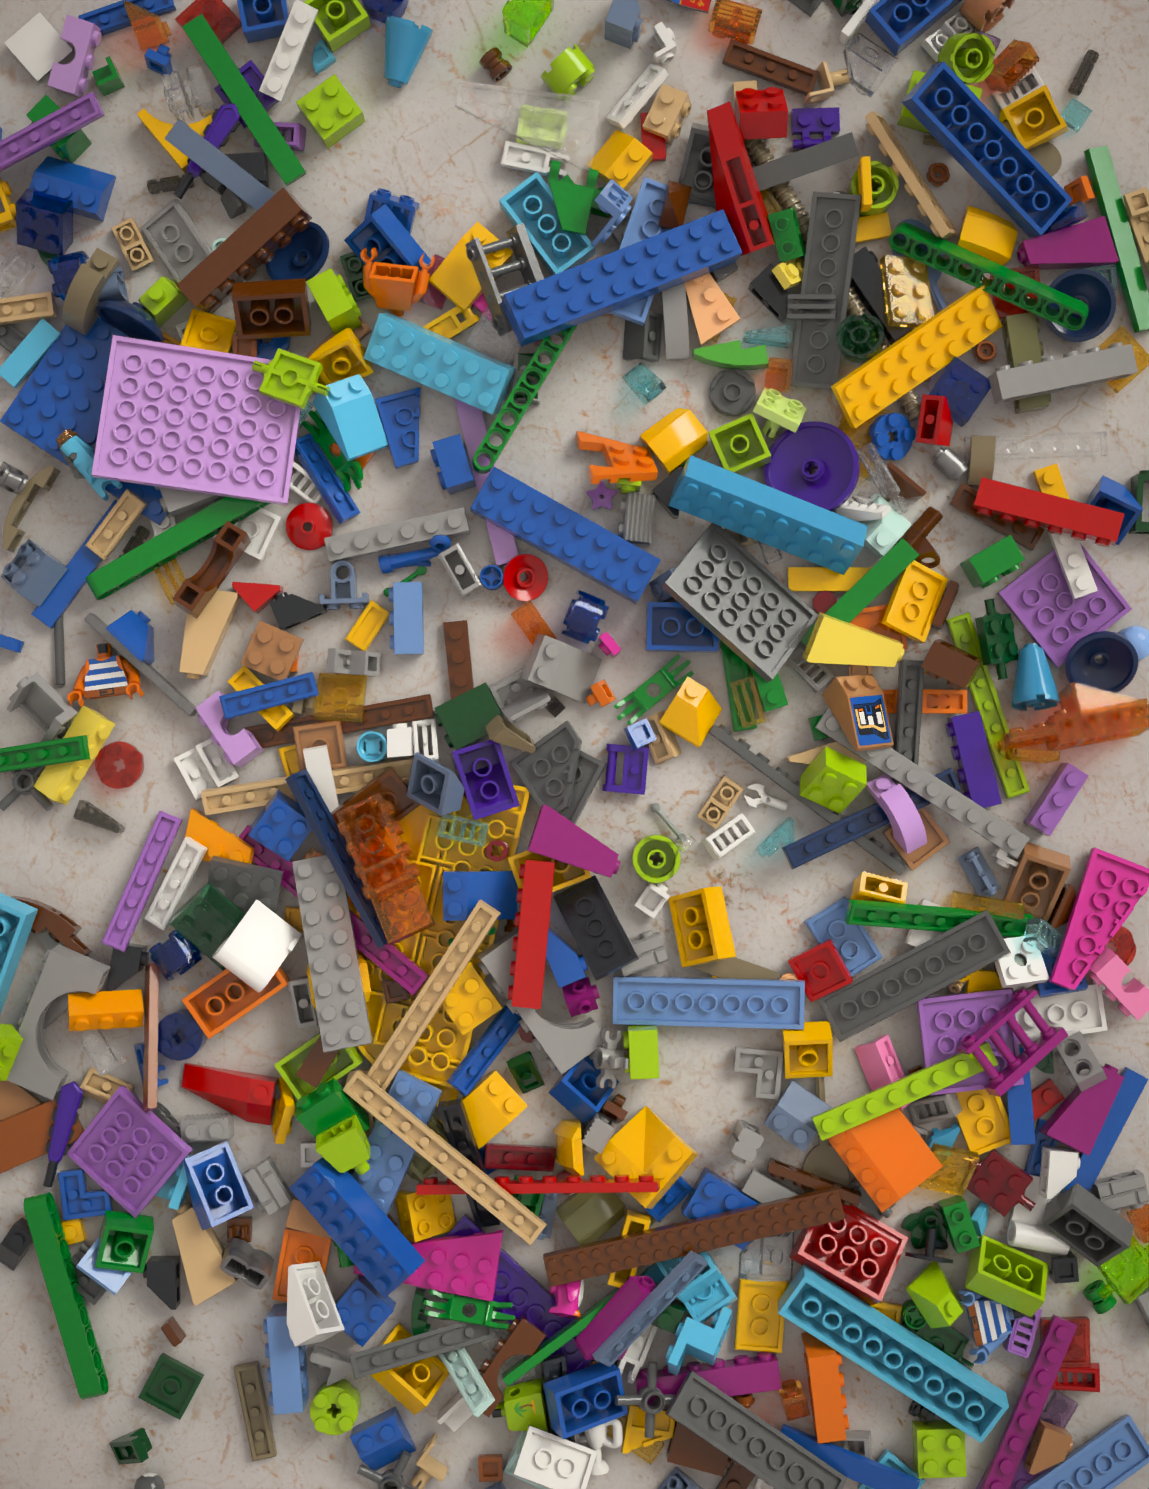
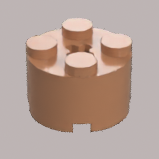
M964 0L965 3L959 11L980 33L983 31L986 33L1005 16L1002 14L1005 7L1007 6L1010 9L1015 0Z

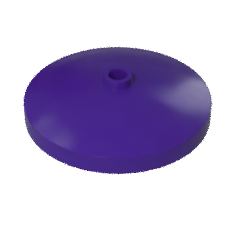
M818 421L800 423L796 433L787 429L774 441L769 449L772 462L764 466L765 482L769 487L829 511H834L848 500L857 485L860 473L857 450L849 437L842 430L831 424ZM813 469H818L817 471H815L813 475H811V471Z

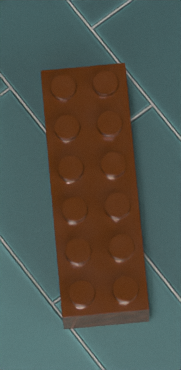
M281 188L177 284L178 288L196 308L207 313L210 311L215 312L221 307L223 299L227 296H232L233 283L243 282L245 279L248 281L253 278L257 273V268L262 264L269 263L274 258V253L280 247L283 249L288 246L292 241V236L297 232L304 231L310 225L309 221L312 217L285 188Z

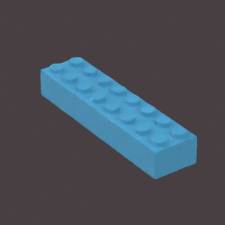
M690 455L674 484L668 505L843 575L864 547L867 525Z

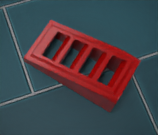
M1099 1363L1061 1364L1058 1372H1063V1382L1058 1383L1057 1374L1051 1390L1100 1392ZM1068 1372H1073V1382H1068ZM1077 1373H1082L1083 1382H1078ZM1087 1373H1092V1381L1087 1382Z

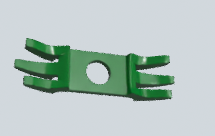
M312 410L308 412L318 428L308 421H303L301 424L310 431L315 443H319L336 470L335 474L342 480L345 492L347 493L351 490L350 477L357 490L362 488L363 471L360 462L355 459L347 461L342 451L338 457L334 456L331 452V445L336 443L335 439L317 410L315 412Z
M677 654L641 686L614 705L618 709L632 699L634 701L617 716V719L621 720L639 707L640 711L627 722L629 726L633 724L653 705L683 683L687 677L690 678L694 675L691 670L679 680H674L691 662L687 660L669 673L667 670L681 658ZM656 683L660 686L661 692L657 697L648 695L647 687L649 684Z
M430 1289V1295L448 1301V1303L424 1300L423 1305L443 1312L446 1311V1313H438L426 1310V1316L440 1320H453L482 1325L492 1329L507 1330L509 1324L491 1322V1319L495 1321H513L516 1317L493 1311V1308L511 1309L513 1303L473 1299ZM473 1304L476 1307V1314L473 1317L463 1315L462 1310L465 1305Z

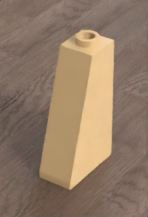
M217 590L197 619L187 613L179 672L186 673V678L200 680V675L208 676L241 601V596L238 593Z
M186 1203L176 1210L177 1214L172 1219L192 1302L197 1306L235 1283L238 1278L222 1271L220 1264L225 1250L213 1228L202 1231L193 1205L190 1206L189 1203Z

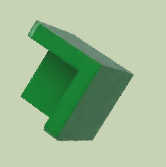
M110 56L105 58L108 65L92 72L96 85L103 96L125 87Z

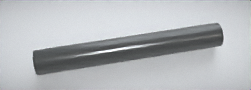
M62 615L54 625L56 685H65L64 624Z

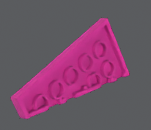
M1095 847L1090 850L1049 982L1069 990L1076 989L1091 968L1092 963L1098 955H1101L1106 944L1114 937L1134 910L1136 903L1147 892L1149 887L1148 868Z
M504 1230L412 1242V1246L425 1259V1262L402 1284L493 1301ZM354 1265L353 1274L364 1276L362 1272H360V1270L356 1267V1265Z

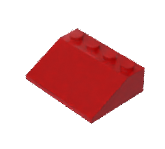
M842 1204L845 1219L802 1229L789 1255L790 1259L802 1266L806 1264L869 1305L882 1301L908 1237L857 1207Z

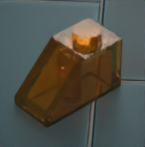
M128 0L123 2L140 49L143 52L147 51L148 48L153 49L160 44L170 43L168 36L172 34L167 21L162 22L159 16Z
M530 600L511 613L512 618L532 645L537 634L546 635L557 640Z

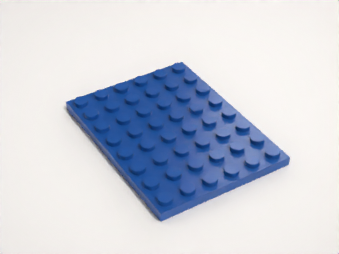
M99 316L86 336L68 325L64 326L60 332L62 335L49 348L0 420L2 424L67 466L68 464L60 447L75 435L93 447V452L95 453L113 335L129 337L119 329L108 325ZM120 481L123 485L121 489H118L113 484H108L105 487V491L120 499L126 489H130L148 504L141 514L159 526L165 517L169 515V512H164L159 499L163 496L160 489L156 490L154 486Z

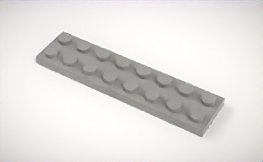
M327 855L293 861V871L323 1052L372 1044L347 891Z

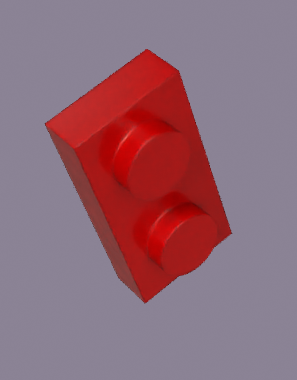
M1050 1078L1031 1091L1034 1121L1065 1099Z

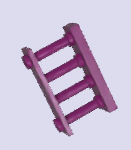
M1022 988L1016 991L1010 1002L974 1034L964 1037L961 1041L962 1044L956 1049L958 1053H972L990 1077V1082L984 1087L989 1095L1001 1097L1068 1036L1063 1027L1048 1026L1030 1000L1038 994L1035 989ZM1022 1007L1041 1031V1036L1036 1041L1032 1042L1013 1016ZM1005 1022L1024 1046V1052L1018 1057L1013 1055L996 1032ZM988 1037L1007 1062V1067L1001 1072H997L979 1047Z

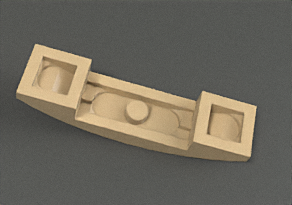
M1145 187L1124 194L1123 199L1136 248L1149 274V191Z

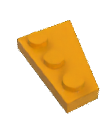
M193 808L190 810L185 837L189 836L208 848L202 859L203 861L211 862L212 857L217 856L252 864L255 850L253 846L235 834L229 833L220 827L217 822L209 820L197 809Z

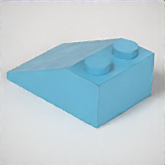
M360 374L325 385L330 387L327 396L319 393L316 394L312 403L347 461L388 446L372 393Z

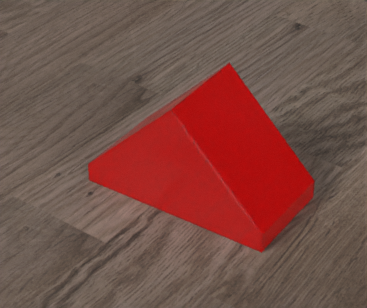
M232 582V587L257 614L268 606L276 595L283 593L284 588L281 585Z

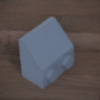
M613 0L605 20L604 39L631 49L633 42L638 43L642 33L643 19L640 18L641 8L637 0Z
M418 752L414 753L407 797L440 816L460 810L465 788L454 772Z
M792 1080L767 1115L764 1124L804 1152L817 1134L811 1117L832 1107Z

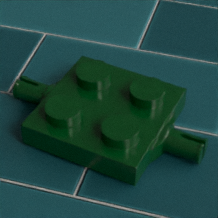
M994 599L984 600L986 615L975 618L983 665L991 664L996 666L998 680L1007 679L1005 664L1009 661L1018 660V646L1015 642L1013 630L1014 623L1011 619V613H996Z
M905 1321L901 1323L904 1328H907L968 1369H973L974 1363L963 1358V1351L970 1339L951 1326L931 1329L928 1323L923 1328L916 1330L908 1327Z

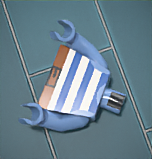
M960 1289L958 1293L963 1295L964 1299L959 1301V1303L966 1306L972 1337L975 1345L979 1346V1349L972 1348L970 1355H978L973 1363L985 1364L988 1355L997 1349L1008 1338V1335L1013 1333L1010 1320L1024 1318L1023 1313L974 1291Z

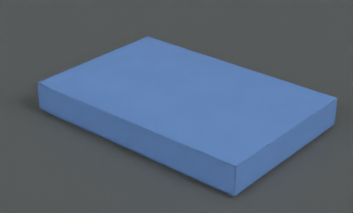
M842 897L804 922L818 944L831 938L851 976H854L883 957L864 926L846 924L844 919L849 902L846 897Z

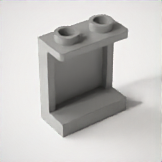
M38 673L30 678L24 677L16 685L17 691L10 696L9 700L11 702L7 710L12 712L16 708L21 707L46 732L41 742L62 739L78 712Z

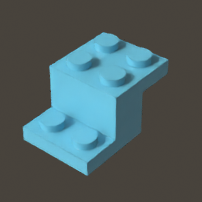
M706 1251L697 1254L703 1256L708 1265L677 1296L684 1303L692 1318L700 1323L705 1322L714 1316L716 1312L721 1311L723 1306L727 1307L738 1299L717 1264ZM685 1256L657 1262L656 1264L664 1277H666Z
M723 1306L721 1313L716 1312L711 1324L712 1328L689 1317L686 1318L685 1323L680 1322L675 1334L677 1336L675 1341L677 1342L675 1346L670 1345L666 1354L668 1372L678 1376L686 1354L713 1366L732 1322V1310Z

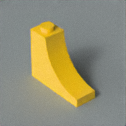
M143 108L137 113L138 117L186 174L188 157L165 140V136L174 124L156 119ZM210 114L201 121L187 125L204 137L203 131L207 125L212 123V115Z

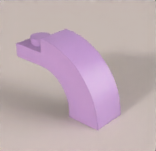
M883 774L868 782L866 789L886 813L893 829L894 839L906 854L927 844V836L921 817L900 783L896 785L887 774Z

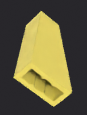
M819 613L802 657L810 663L895 667L896 663L900 662L903 657L904 645L896 639Z

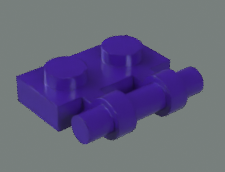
M839 107L792 109V135H801V139L793 140V149L803 150L831 140V134H839ZM822 134V139H810V135Z

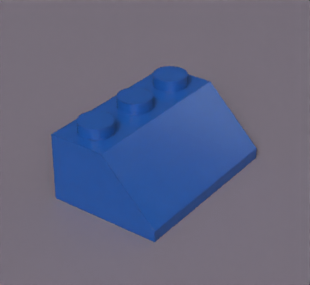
M47 156L34 171L28 195L36 203L103 222L116 176Z
M386 204L372 213L344 239L364 265L365 262L360 256L361 251L367 248V255L371 258V249L375 247L378 251V256L373 260V263L381 262L419 267V271L422 269L419 260L425 252ZM425 253L423 261L429 264L431 259Z

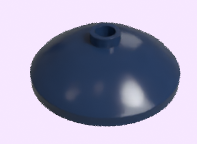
M309 221L310 225L304 231L297 232L291 237L292 241L288 246L283 249L280 247L274 253V258L266 264L267 273L272 280L306 278V281L318 274L326 262L330 245L327 233L321 226Z
M1074 269L1061 274L1049 285L1053 289L1081 300L1089 308L1086 322L1079 330H1069L1045 319L1047 326L1058 337L1067 341L1083 342L1097 337L1110 325L1116 310V297L1111 284L1101 274L1089 269ZM1056 303L1049 304L1052 308H1060ZM1078 313L1071 314L1074 318H1081Z
M106 300L98 303L96 312L108 325L119 329L131 338L163 342L164 338L161 329L141 304L137 302L131 304L122 300Z
M1110 631L1094 632L1082 637L1071 647L1065 660V673L1069 683L1078 692L1091 697H1105L1121 691L1133 680L1138 669V655L1133 644L1126 637ZM1097 655H1102L1101 658L1095 659Z

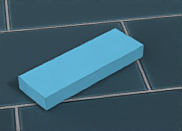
M42 318L0 366V376L14 388H17L62 334Z

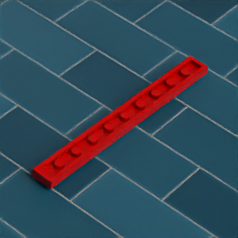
M624 1174L615 1175L614 1179H605V1175H592L590 1179H581L580 1175L566 1176V1179H557V1176L549 1175L543 1176L542 1180H533V1176H520L518 1180H509L508 1176L494 1177V1181L509 1194L658 1192L660 1189V1178H653L652 1174L639 1175V1178L629 1179V1175ZM438 1177L423 1178L424 1181L416 1185L417 1195L468 1194L449 1178H447V1181H438Z

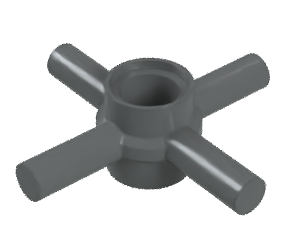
M46 766L36 767L32 771H10L13 774L12 785L14 789L0 801V809L5 811L20 795H32L46 811H49L54 805L43 793L34 787ZM29 777L30 784L28 787L24 788L23 782L26 778Z
M648 1362L647 1386L642 1387L637 1395L615 1396L616 1406L639 1405L646 1412L644 1434L646 1438H654L655 1414L660 1413L665 1405L671 1404L676 1395L663 1394L656 1387L657 1362ZM655 1395L654 1401L647 1405L648 1398Z
M403 1451L394 1469L385 1471L383 1475L362 1464L357 1474L378 1483L379 1489H411L404 1485L402 1476L411 1454L408 1451ZM393 1482L396 1486L389 1487L386 1483Z

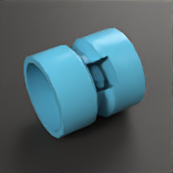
M374 731L362 734L356 746L359 756L368 762L384 760L387 757V737L380 732Z

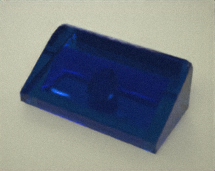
M1078 201L1065 208L1042 235L1070 227L1087 218L1088 214L1083 201Z

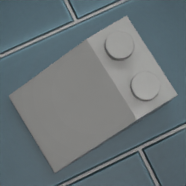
M537 634L521 679L585 704L587 701L585 698L589 696L590 687L593 685L602 659L549 636Z

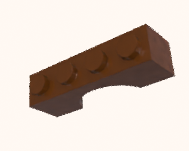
M229 521L224 524L213 540L211 552L203 566L194 576L183 582L172 598L177 607L196 619L199 617L251 543L245 531Z
M522 1315L510 1322L507 1329L509 1332L504 1340L500 1338L492 1349L494 1354L490 1360L486 1358L478 1369L495 1398V1401L483 1412L488 1418L503 1398L497 1384V1376L502 1364L514 1355L525 1354L532 1356L546 1336L544 1331Z

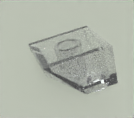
M858 33L843 50L851 85L856 88L858 93L870 98L878 90L898 59L861 33Z
M791 1231L750 1241L746 1249L739 1253L738 1278L757 1282L792 1281L793 1260L789 1258V1255L794 1247V1232Z

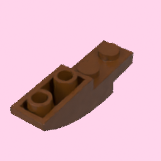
M12 896V898L38 909L31 932L41 934L49 930L48 934L55 942H61L65 947L85 956L92 952L76 936L81 927L68 916L42 902L25 897Z

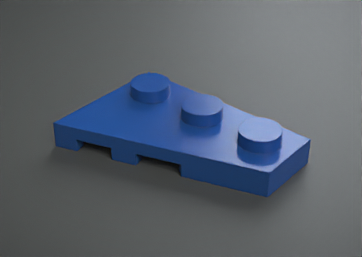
M420 387L375 399L376 408L395 469L418 463Z

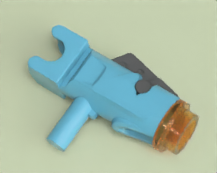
M68 429L57 437L58 448L61 450L76 479H86L104 501L109 499L108 494L105 492V487L108 484H113L118 489L123 487L120 481L92 477L95 453L93 452V447L82 441L77 432Z

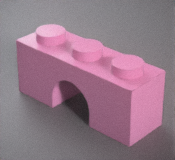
M1106 946L1101 955H1098L1089 969L1091 972L1089 977L1098 986L1102 984L1106 988L1103 992L1111 1001L1117 1000L1120 1003L1117 1008L1126 1017L1132 1015L1136 1020H1139L1149 1011V990L1135 977L1126 985L1121 986L1124 976L1131 970L1117 954Z

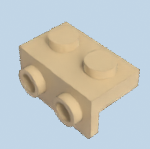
M662 84L643 123V130L665 138L666 143L671 145L674 138L677 139L681 133V123L684 117L687 118L691 112L692 104L688 93Z

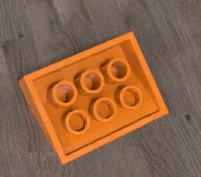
M900 1108L827 1139L881 1212H884L943 1167Z

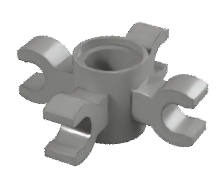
M602 1029L601 1039L604 1041L603 1048L597 1047L595 1051L589 1054V1059L593 1060L596 1069H601V1073L596 1079L597 1087L604 1088V1082L608 1079V1087L615 1088L617 1081L614 1077V1070L628 1069L629 1059L624 1057L621 1048H617V1043L621 1039V1031L614 1029L612 1038H609V1030Z

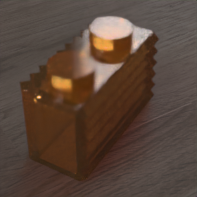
M716 0L708 32L717 38L724 39L728 37L747 45L748 43L753 44L762 9L730 0Z
M1014 39L993 61V70L985 79V82L992 90L1009 93V90H1012L1013 86H1016V83H1019V80L1026 76V72H1029V69L1036 66V62H1039L1040 58L1029 42Z

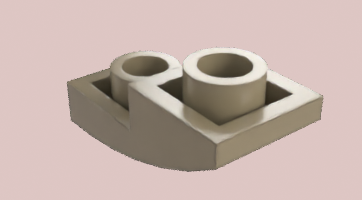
M972 435L970 437V460L967 463L968 486H979L982 477L992 480L996 436Z

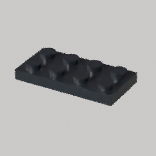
M595 875L553 897L596 981L639 959Z

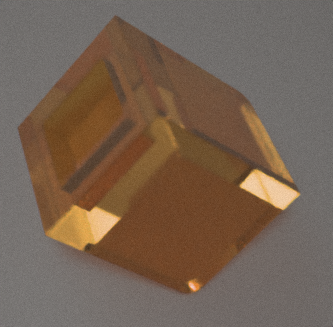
M769 357V364L766 368L765 387L788 393L791 384L793 360Z
M1146 1203L1141 1208L1126 1212L1131 1224L1134 1226L1133 1229L1137 1238L1144 1244L1149 1242V1204Z

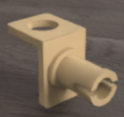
M822 61L816 69L819 72L818 80L821 90L808 93L802 101L803 105L828 100L835 91L834 86L850 84L852 75H847V73L851 72L850 69L845 68L830 72L827 62Z
M436 1433L432 1435L419 1453L416 1465L421 1468L411 1479L413 1487L420 1483L417 1489H424L432 1476L440 1482H443L448 1468L428 1454L438 1435Z

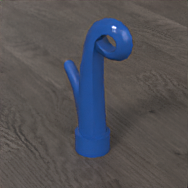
M435 535L430 539L429 544L431 547L393 555L389 553L378 556L382 574L394 572L395 569L411 566L429 567L431 566L429 559L437 557L438 554L449 549L451 540L445 535Z

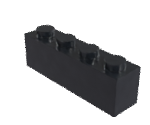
M865 246L854 253L850 286L854 287V292L859 295L858 298L862 300V304L866 307L890 345H892L917 328L919 325L917 323L918 318L912 309L908 310L904 304L905 299L898 289L895 290L891 285L889 274L885 270L882 271L878 266V259L874 252L868 251Z

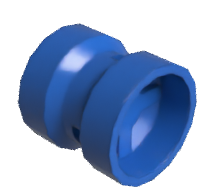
M487 565L481 570L480 581L483 587L493 591L503 585V573L499 567Z

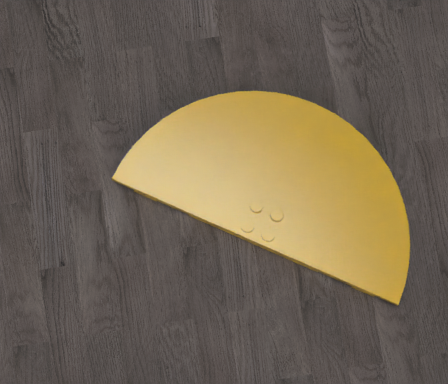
M513 785L520 806L477 820L473 819L464 794L461 809L442 816L423 805H419L357 853L355 857L399 936V938L390 943L426 973L438 965L449 948L448 940L455 938L465 921H443V872L512 871L507 858L516 855L530 797L527 787ZM494 840L505 841L509 846V855L506 859L499 862L490 860L486 854L488 844ZM494 845L493 855H500L501 857V851L504 849L503 846L497 847ZM348 895L350 909L360 917ZM496 920L493 925L496 928L495 934H487L471 959V962L485 981L487 975L479 967L478 963L481 960L477 955L495 943L500 920ZM357 949V953L362 954L368 967L371 995L369 1002H366L373 1042L372 1044L358 1046V1048L373 1065L425 983L415 995L409 993L410 999L386 1004L381 980L394 979ZM442 1005L400 1068V1070L443 1090L436 1107H438L439 1102L458 1099L459 1092L447 1080L468 1054L474 1029H472L463 1036Z

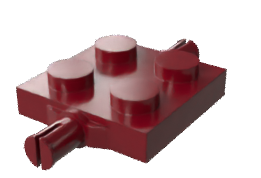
M995 1149L980 1162L969 1154L963 1159L962 1162L974 1169L973 1175L965 1185V1188L1005 1217L1010 1209L1018 1203L1029 1211L1036 1205V1203L1024 1195L1033 1177Z

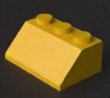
M722 886L701 888L672 896L668 899L682 968L736 957Z
M398 1323L378 1346L405 1339L412 1335ZM432 1356L370 1376L411 1413L416 1415L427 1407L450 1373L444 1363L436 1356Z

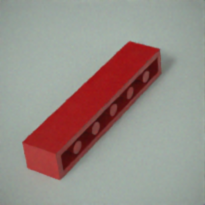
M984 477L981 478L973 509L977 510V514L990 517L991 514L1001 516L1000 519L1006 522L1014 523L1015 520L1024 522V526L1038 529V526L1048 528L1047 531L1049 533L1061 535L1062 532L1072 534L1071 538L1080 541H1085L1086 538L1095 540L1096 545L1109 547V545H1114L1117 542L1124 518V513Z
M526 859L525 864H520L519 878L524 880L523 888H518L517 903H521L520 913L516 912L514 926L519 927L518 937H513L512 951L517 953L516 961H511L510 975L514 976V984L509 985L507 1000H512V1007L541 1009L555 870L554 861Z

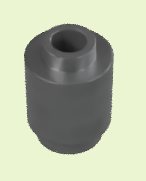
M949 446L946 449L941 447L932 457L935 460L932 465L948 479L952 478L954 481L968 468L964 464L965 460Z

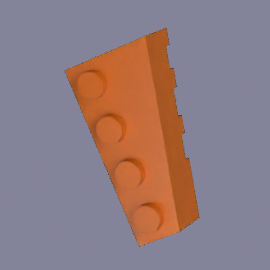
M801 1333L802 1343L806 1352L804 1353V1360L808 1374L809 1393L812 1398L810 1403L817 1442L820 1444L846 1440L845 1430L849 1429L847 1414H843V1409L847 1408L845 1393L841 1394V1387H845L843 1373L838 1370V1366H842L841 1353L810 1333Z

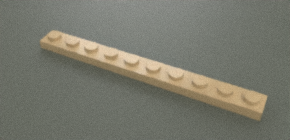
M414 756L332 769L336 792L341 794L359 791L390 766L405 783H409ZM289 776L201 790L205 815L266 806L277 789L294 801L297 800L285 780Z
M483 900L478 901L366 1076L384 1091L391 1084L501 913Z
M360 1070L356 1071L343 1089L346 1094L530 1246L533 1244L547 1225L544 1221Z

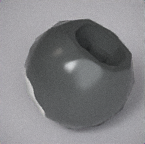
M149 1472L142 1474L137 1479L134 1489H165L163 1479L157 1473Z

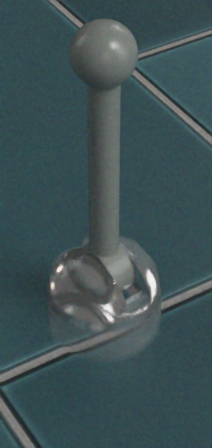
M654 803L651 805V811L657 813L677 836L675 842L681 853H684L696 842L693 836L688 833H680L662 813L659 804Z

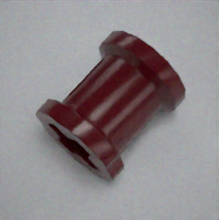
M494 840L486 848L488 858L495 862L502 861L509 855V846L505 841ZM494 845L497 847L503 846L504 849L501 851V857L500 855H493Z

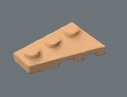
M710 273L685 282L686 297L692 312L700 347L740 321V317Z

